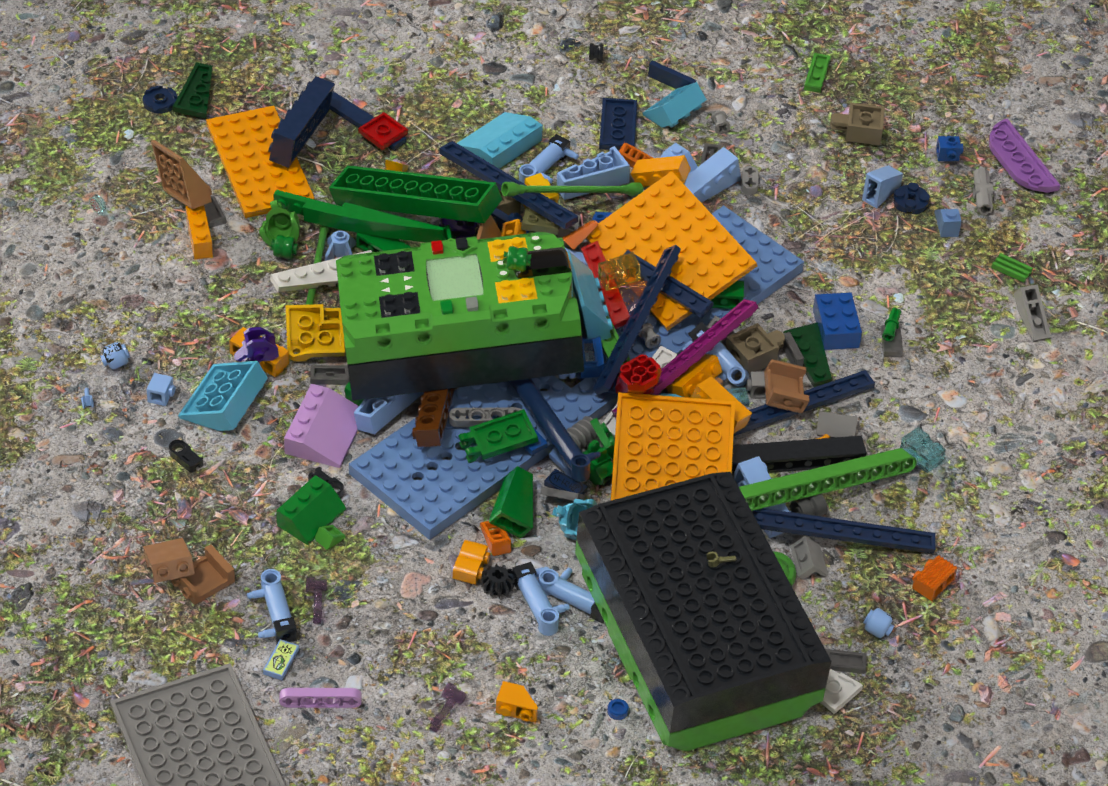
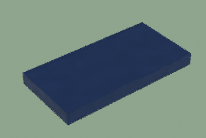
M603 98L599 149L610 150L611 147L615 146L619 151L624 142L635 147L637 100Z

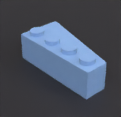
M614 146L610 148L609 152H601L592 160L588 158L583 160V164L579 166L575 164L558 172L557 186H620L629 183L630 165ZM559 193V194L562 196V198H563L564 200H566V199H572V198H574V197L581 196V195H587V194H589V193Z
M723 147L688 174L683 184L702 203L741 181L739 160Z
M759 456L738 463L733 475L738 487L773 479L768 473L766 464L761 461ZM786 503L765 508L791 512L787 509ZM764 530L769 538L783 534V532Z

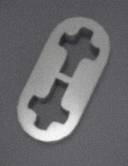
M746 166L742 170V192L746 195H754L758 191V169L754 166Z

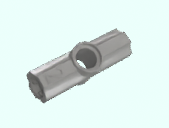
M979 167L973 173V199H976L977 212L980 215L986 216L992 213L993 184H990L989 171L985 167Z

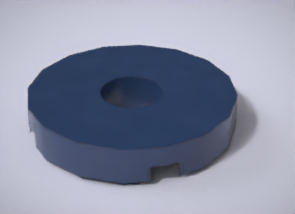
M155 86L145 91L142 102L144 108L148 111L162 114L173 110V105L178 96L172 88Z

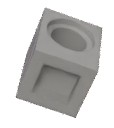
M764 372L750 373V379L746 381V390L750 391V399H766Z

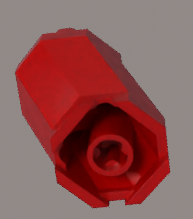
M644 354L626 362L620 368L621 373L615 386L616 393L653 395L654 386L658 384L662 372L660 365L652 357Z

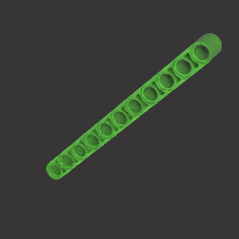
M898 448L740 486L739 488L751 511L908 473L915 468L917 460L903 448Z

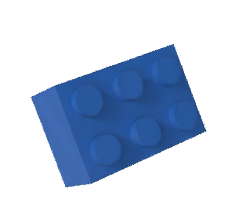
M852 292L815 294L813 313L815 321L818 322L824 349L859 348L862 330Z

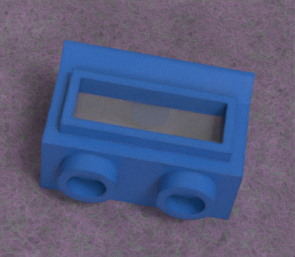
M601 337L582 339L584 372H580V377H599L604 368Z

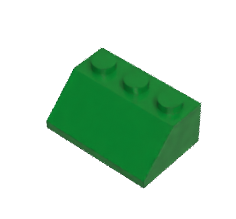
M315 475L276 510L277 526L308 545L315 539L319 527L330 525L346 510V506L331 484Z

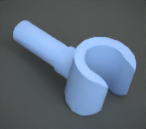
M85 388V395L81 397L83 409L86 406L94 407L93 397L89 395V388Z

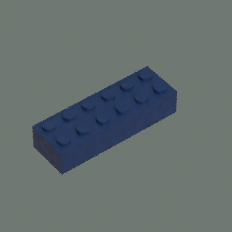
M315 76L312 82H308L306 90L301 92L299 100L294 101L292 109L287 111L285 119H281L278 128H275L272 132L271 138L273 142L268 150L270 152V161L287 168L290 167L329 112L335 83Z

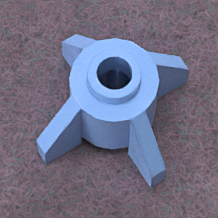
M345 231L334 232L327 238L329 248L325 254V261L335 257L352 255L351 248L356 246V240Z

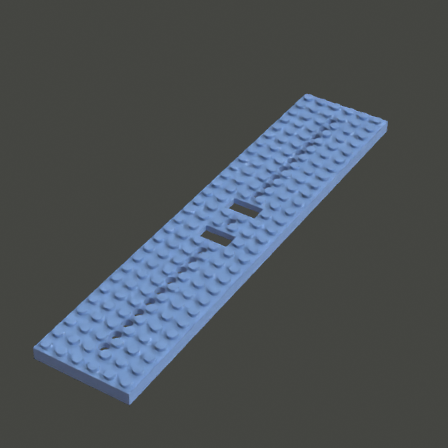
M724 205L712 213L758 265L738 280L744 281V299L759 304L803 272V260ZM630 289L619 290L629 314H632L639 299ZM711 308L702 319L692 313L669 331L654 316H649L647 321L653 326L654 332L661 337V342L656 347L650 349L646 347L644 339L637 335L636 343L628 352L629 358L632 360L641 354L653 357L660 346L679 355L683 351L682 348L692 339L688 333L700 322L708 325L715 315L721 319L732 309ZM579 311L582 339H588ZM625 326L615 329L619 337ZM585 352L586 361H595L593 352ZM603 354L604 366H605V364H606V362H607L608 359H607L606 355ZM580 372L576 373V378L581 382L572 388L556 376L531 379L567 430L585 416L599 419L615 407L618 400V394L615 389L617 377L613 382L614 386L612 389L601 394H596L593 391L599 377L581 378ZM510 381L459 387L454 391L450 411L454 408L516 407L524 409L534 429L548 442V447L534 455H531L524 447L485 460L480 456L476 461L468 463L465 450H457L456 448L461 447L458 435L470 432L469 427L451 426L448 415L441 446L418 447L417 441L413 439L412 434L413 428L416 427L414 418L349 463V474L427 539L431 540L499 491L504 478L515 467L518 466L527 471L549 455L554 446ZM474 415L472 418L475 420H479L482 417L479 415ZM499 415L492 416L493 419L501 417ZM473 442L469 447L476 446L475 442ZM444 457H449V458H451V459H450V460H443L442 458H444ZM429 467L437 468L436 470H428ZM420 477L422 480H414L413 478Z

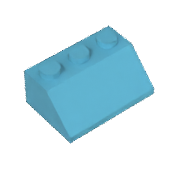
M695 82L675 89L642 114L662 128L666 126L671 128L679 123V119H685L690 116L692 110L700 109L702 107L701 104L707 99L698 83Z

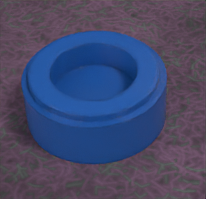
M613 699L608 704L607 713L614 720H622L627 717L629 706L622 699Z

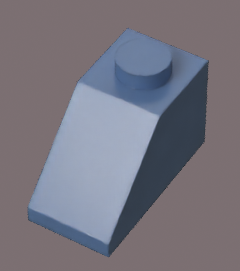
M935 210L934 213L940 236L959 237L962 222L959 210Z

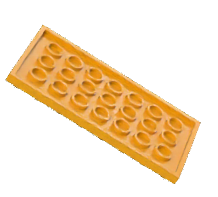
M275 106L206 119L207 128L245 218L268 214L272 210L270 202L274 201L273 194L276 190L315 199L297 157L289 168L269 160L270 152L268 150L273 142L271 135L273 130L278 128L281 121Z

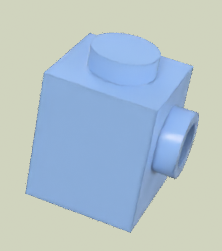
M154 373L146 389L147 402L166 406L170 397L174 396L176 389L175 385H173V377Z

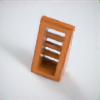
M625 142L619 150L630 167L633 168L637 160L653 158Z
M595 220L589 221L562 239L570 249L575 250L599 223Z
M489 521L480 523V528L493 556L511 552V539L505 530L489 523Z

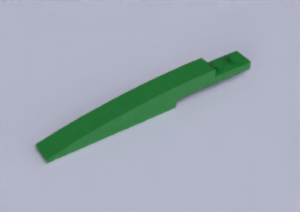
M276 190L273 194L274 200H278V203L282 204L283 209H288L289 212L295 211L296 214L303 215L304 221L400 240L426 243L445 240L443 227L347 202L341 207Z

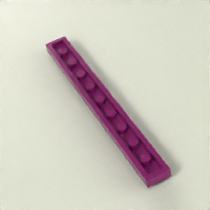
M746 299L741 301L661 369L659 382L654 386L653 395H659L664 388L672 384L681 374L685 373L691 365L698 362L704 354L711 351L717 343L725 339L734 329L738 328L744 320L751 317L759 309L757 303ZM617 407L614 410H612V413L615 418L617 415Z

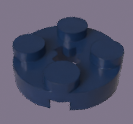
M909 183L895 190L893 203L899 211L903 213L908 211L916 215L923 213L927 209L930 195L923 188L919 187L917 183Z

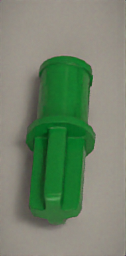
M896 307L892 308L889 318L885 321V329L882 334V338L885 341H893L896 329L899 328L898 321L901 310Z

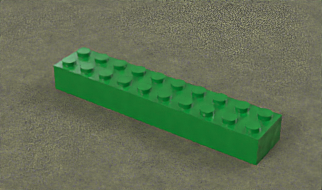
M349 165L345 167L329 187L336 205H343L347 202L374 210L485 223L502 201L496 182Z

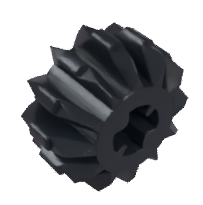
M496 563L495 567L489 565L487 570H483L481 585L484 593H489L491 597L497 595L500 598L502 594L507 596L509 592L513 591L515 577L512 574V569H506L505 565L499 567Z

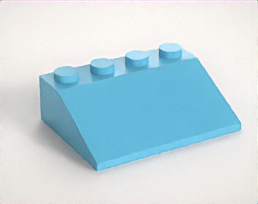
M504 112L457 144L500 169L542 141L543 125L531 116Z
M567 251L569 272H572L573 290L577 298L587 338L592 339L599 336L601 340L611 338L610 330L613 329L611 319L606 318V316H609L607 306L602 305V302H605L602 291L598 292V289L601 288L598 277L594 278L592 270L570 251Z
M258 361L213 364L178 417L217 431L234 430L250 404L255 400L258 392L263 388L268 377Z

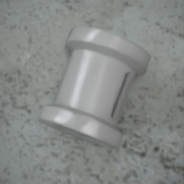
M716 111L711 116L712 122L715 123V131L718 134L726 133L730 129V124L726 121L727 115L724 111Z
M647 323L643 325V329L638 335L644 339L646 347L651 349L659 345L661 337L654 332L653 326Z

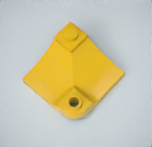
M323 304L285 305L287 350L289 351L290 360L299 362L307 361L312 357L345 356L341 308H324Z

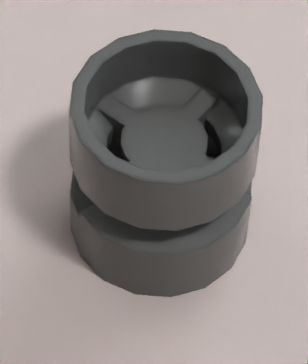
M822 494L794 500L790 504L791 512L823 516L828 511L826 500Z

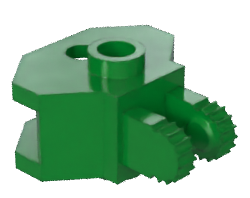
M593 440L589 443L588 450L583 452V454L598 451L601 453L600 458L591 461V476L589 480L593 484L602 485L604 478H612L613 464L607 450L604 447L601 448L597 440Z

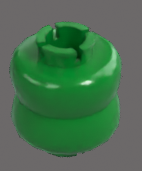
M277 235L276 239L271 241L270 247L272 248H270V251H273L275 257L291 259L293 254H297L298 243L295 244V238Z
M510 246L508 252L504 251V257L506 258H503V264H507L506 268L508 270L523 272L526 270V266L530 267L531 261L529 260H531V254H528L527 248Z

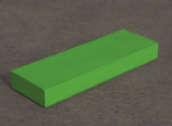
M814 53L804 90L821 93L831 56Z

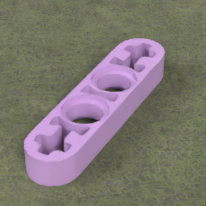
M284 688L279 693V703L287 708H356L362 703V693L356 688Z

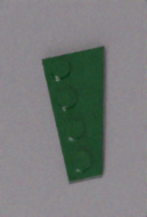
M195 63L173 105V112L207 119L213 74L212 65Z
M818 322L785 330L783 334L791 333L804 357L803 367H806L805 374L812 386L817 387L831 382L832 377Z

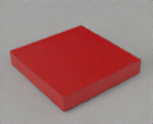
M383 112L359 127L358 133L381 150H384L406 136L408 129Z

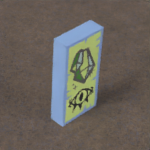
M280 639L263 669V674L283 680L299 651V645Z

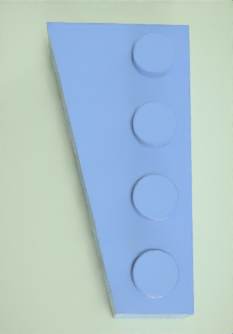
M424 392L364 399L354 412L357 429L376 434Z

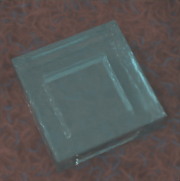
M746 388L727 389L744 406H749Z

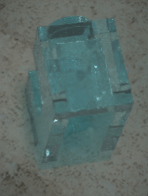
M919 427L902 437L900 448H903L917 460L916 465L926 473L943 463L946 449L941 444L932 442L929 434Z

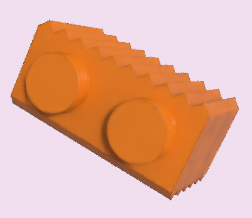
M940 555L933 560L929 559L922 571L918 570L914 574L912 589L933 601L954 581L957 566H954Z

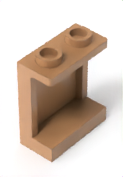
M772 359L764 371L766 405L803 413L809 403V395H805L803 389V376L806 373V367Z
M183 538L143 546L146 566L151 568L155 583L190 576L195 573L192 555Z
M212 544L204 548L205 556L193 562L195 572L193 575L171 580L172 584L175 587L178 586L182 591L185 599H189L194 605L235 582L234 568Z

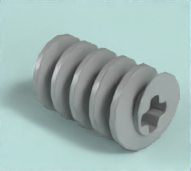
M585 416L567 429L580 450L581 447H585L587 443L592 442V439L598 437L590 423L593 419L589 416Z

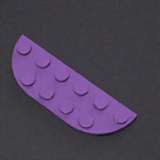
M1004 119L994 125L989 136V147L1012 179L1018 185L1044 193L1059 191L1060 184L1008 119Z

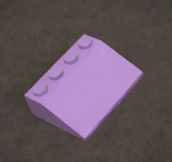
M311 384L284 437L285 454L340 468L358 432L354 412L359 406L330 388Z

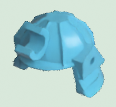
M574 499L573 503H569L564 507L560 505L557 508L554 507L552 515L559 517L558 521L561 530L565 533V537L576 540L579 512L593 507L597 503L594 499Z

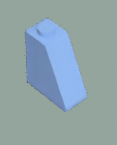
M889 165L868 172L866 174L862 200L878 208L896 189L901 187L903 173Z

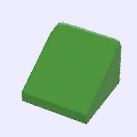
M334 525L319 527L315 540L328 550L345 539L346 536Z

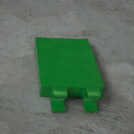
M524 409L469 427L470 432L458 435L460 439L459 444L462 449H465L468 463L476 461L480 456L485 460L538 442V436ZM473 442H475L476 446L469 447Z

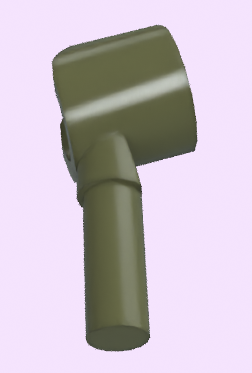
M713 551L708 552L706 555L710 567H717L719 563L736 561V556L718 557V554Z

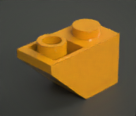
M506 681L502 682L496 699V713L536 723L538 706L524 686Z

